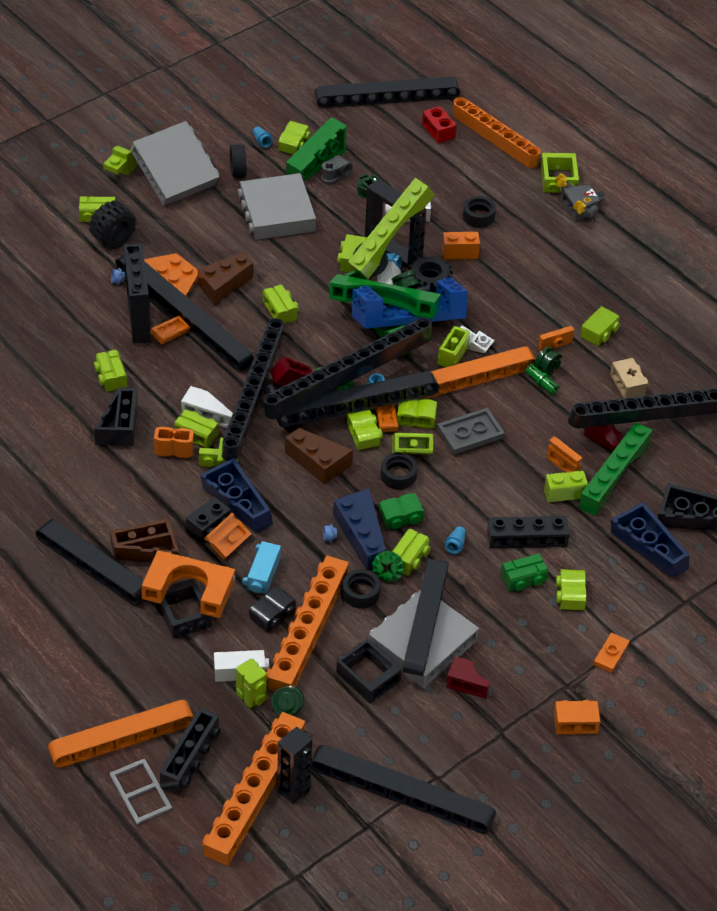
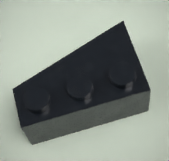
M118 388L107 411L103 413L100 423L94 428L95 445L134 446L138 408L137 388Z

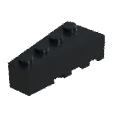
M668 483L658 513V519L665 527L717 530V496Z

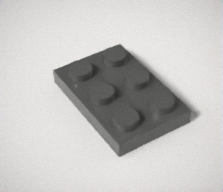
M488 408L437 424L438 432L453 455L505 437V432Z

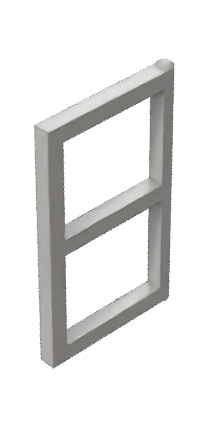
M145 758L109 773L137 825L172 810L170 802ZM143 766L152 783L125 794L116 777ZM156 788L165 807L138 818L129 799Z

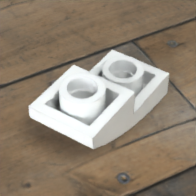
M463 325L460 327L470 332L469 346L467 348L469 350L486 353L494 342L493 339L481 331L475 334Z

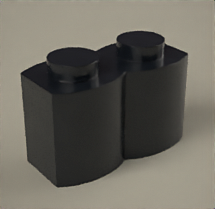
M277 586L249 609L250 619L266 632H269L272 629H276L280 625L281 620L294 614L296 600Z

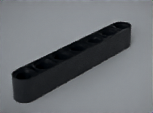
M50 519L36 530L35 534L40 542L131 605L136 606L143 600L142 583L144 580L56 520Z
M428 559L405 654L403 673L424 676L449 562Z

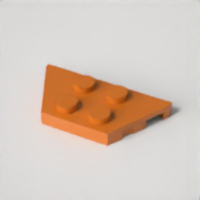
M177 253L144 259L148 265L186 297L198 281V270Z

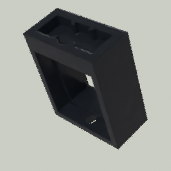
M195 579L170 585L162 604L157 603L173 638L186 636L189 633L205 630L212 626L211 616L199 613L175 620L169 608L171 604L195 598L201 610L202 593Z
M369 639L356 644L347 654H342L337 660L336 673L369 703H372L401 681L402 669ZM366 657L384 672L368 685L350 669Z

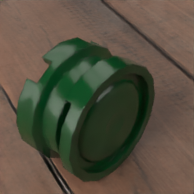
M368 174L360 176L357 187L358 195L366 199L367 187L380 178L374 174L372 176H368Z
M415 270L401 273L391 279L393 284L401 287L414 288L420 284L418 279L415 278Z
M549 346L539 353L535 360V366L550 376L554 373L553 370L555 368H559L562 362L560 358L562 359L563 357L560 353L554 352L553 348Z
M293 685L277 689L272 696V707L279 715L282 712L290 715L296 714L303 708L305 703L303 692Z

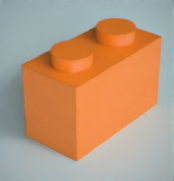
M443 232L442 251L444 260L479 258L480 240L478 232Z
M555 701L553 714L556 734H598L600 726L598 701Z

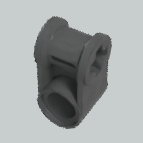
M340 155L322 164V182L333 184L337 180L348 176L352 171L353 165Z

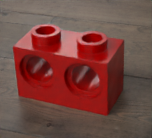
M441 106L423 111L422 125L437 143L455 138L457 125Z

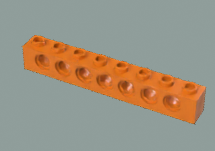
M326 555L324 562L319 563L317 576L313 577L310 583V591L305 592L302 607L299 606L296 611V620L290 623L289 634L281 642V651L275 654L274 665L272 669L269 668L267 671L268 690L275 692L277 689L287 685H297L342 590L344 577L349 573V562Z
M282 712L278 719L275 718L271 726V732L269 735L266 734L262 740L261 749L255 751L250 767L247 766L245 768L240 784L237 783L235 785L231 799L226 800L222 809L223 813L214 820L211 833L205 835L202 842L205 857L226 866L229 865L277 783L278 742L282 739L280 737L286 736L296 726L305 731L306 721Z

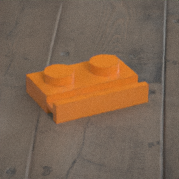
M557 437L551 438L549 440L551 444L548 446L547 459L565 473L580 471L582 457Z
M231 513L204 539L211 544L210 546L224 560L252 533Z

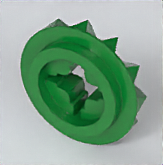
M392 551L379 553L372 563L373 572L384 582H394L404 572L402 558ZM393 562L391 570H387L384 572V563L388 565L389 563Z

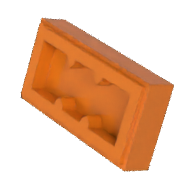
M177 316L151 328L150 333L161 344H164L189 332L190 326L180 316Z
M568 326L539 335L538 350L541 352L549 346L551 348H558L573 343L574 328Z
M395 404L375 408L378 428L382 432L398 431Z
M611 632L595 658L593 665L613 673L629 646L630 640Z

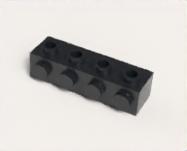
M567 516L494 517L488 519L489 548L568 547L570 533Z
M202 708L198 709L159 772L161 788L180 795L182 790L189 786L193 772L198 771L202 757L209 753L213 739H217L220 734L219 715Z
M297 726L278 742L277 792L292 804L301 796L305 797L310 792L312 776V738L309 733L302 731Z

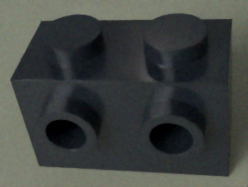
M212 497L186 517V531L204 543L206 541L204 538L231 514V509L216 497Z

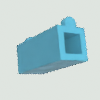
M262 541L261 544H257L255 547L256 557L248 577L243 578L242 584L246 585L248 590L267 594L281 559V546Z

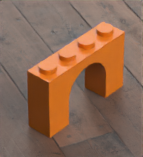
M158 550L142 583V599L162 604L166 592L173 582L184 578L196 579L206 586L201 598V614L221 618L235 584V569Z

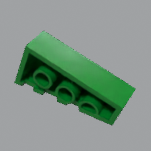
M331 117L286 161V175L300 173L303 182H305L322 169L324 162L345 153L347 126Z

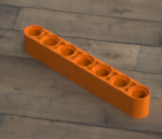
M462 97L454 100L453 117L526 167L536 168L539 166L541 153L539 147L469 100Z
M525 346L431 371L440 389L435 395L424 398L438 396L525 372L530 364L535 365L536 358L529 347Z
M178 700L55 739L49 743L48 750L55 767L61 768L187 728L194 716L186 700Z

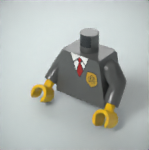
M559 174L555 179L558 187L563 188L561 202L575 222L584 218H592L598 212L599 203L605 201L604 193L602 191L595 193L589 185H572L563 174Z

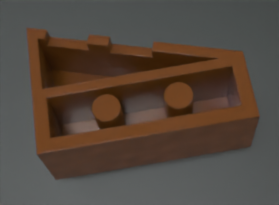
M246 252L198 269V285L214 306L219 304V300L223 297L227 298L230 296V292L235 288L239 289L254 278L253 261Z
M301 428L285 437V453L324 485L352 466L353 450Z
M169 518L110 530V543L116 560L153 562L158 550L179 555Z

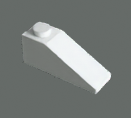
M190 386L181 401L182 413L185 409L191 412L195 411L202 417L214 419L221 427H228L233 413L208 391Z

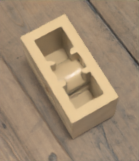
M629 358L612 362L610 375L622 397L645 396L648 380L643 376L640 366L636 364L634 359Z

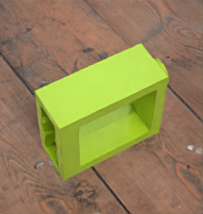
M542 153L540 166L543 192L562 193L563 188L559 189L560 187H558L555 180L556 177H549L548 170L572 171V177H567V181L572 185L578 186L579 176L576 153Z

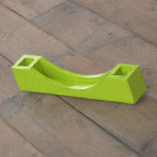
M415 178L348 263L357 272L369 279L379 266L384 251L395 233L408 219L423 210L435 196L431 189Z

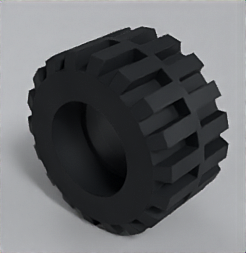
M108 201L105 205L102 204L95 211L94 215L91 216L89 231L105 248L115 249L129 241L128 239L133 236V232L136 230L137 218L120 201Z
M435 256L419 257L416 261L413 260L408 271L415 270V278L420 283L416 287L428 284L430 292L436 293V282L438 280L452 278L453 276L451 265L446 260H442L440 257L436 258Z

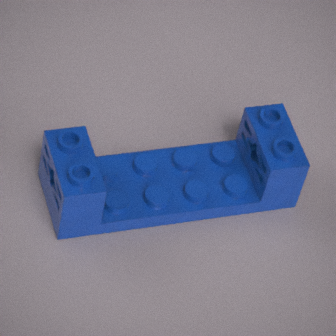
M453 278L438 280L436 282V293L441 294L439 312L434 319H426L434 322L466 318L468 291ZM360 286L358 289H353L352 317L365 329L406 325L425 318L415 316L411 312L394 305H383L384 299L369 286Z

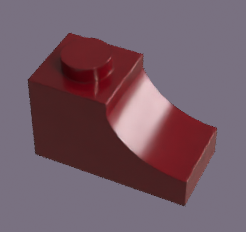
M285 356L270 370L273 382L277 386H285L313 372L310 366Z
M614 425L587 427L584 429L583 435L612 451L616 449L625 437Z
M455 656L448 673L446 688L487 699L490 680L483 678L477 673L474 668L475 662Z

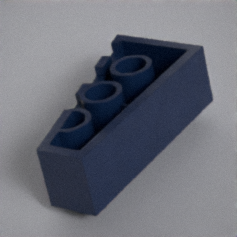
M235 458L200 474L203 489L229 507L231 513L255 533L273 524L271 510Z
M368 488L334 500L333 516L365 569L372 570L374 558L379 553L386 551L370 489Z
M644 502L611 519L612 535L672 578L689 569V554Z

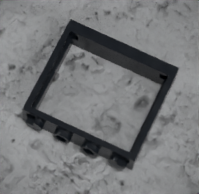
M380 179L367 187L365 237H368L382 220L383 202L392 207L402 195L401 192ZM426 208L410 218L408 249L393 239L390 240L385 249L386 253H398L399 256H402V265L408 269L413 260L416 261L419 257L423 258Z
M142 244L124 245L126 289L132 342H151L149 294Z

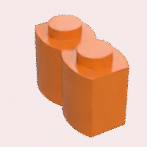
M157 427L154 434L155 454L159 456L175 455L180 458L193 457L194 431L186 428Z

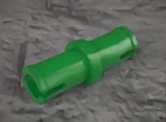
M530 364L526 368L525 373L533 378L538 386H542L551 395H554L559 390V385L554 383L547 373L540 371L534 364Z

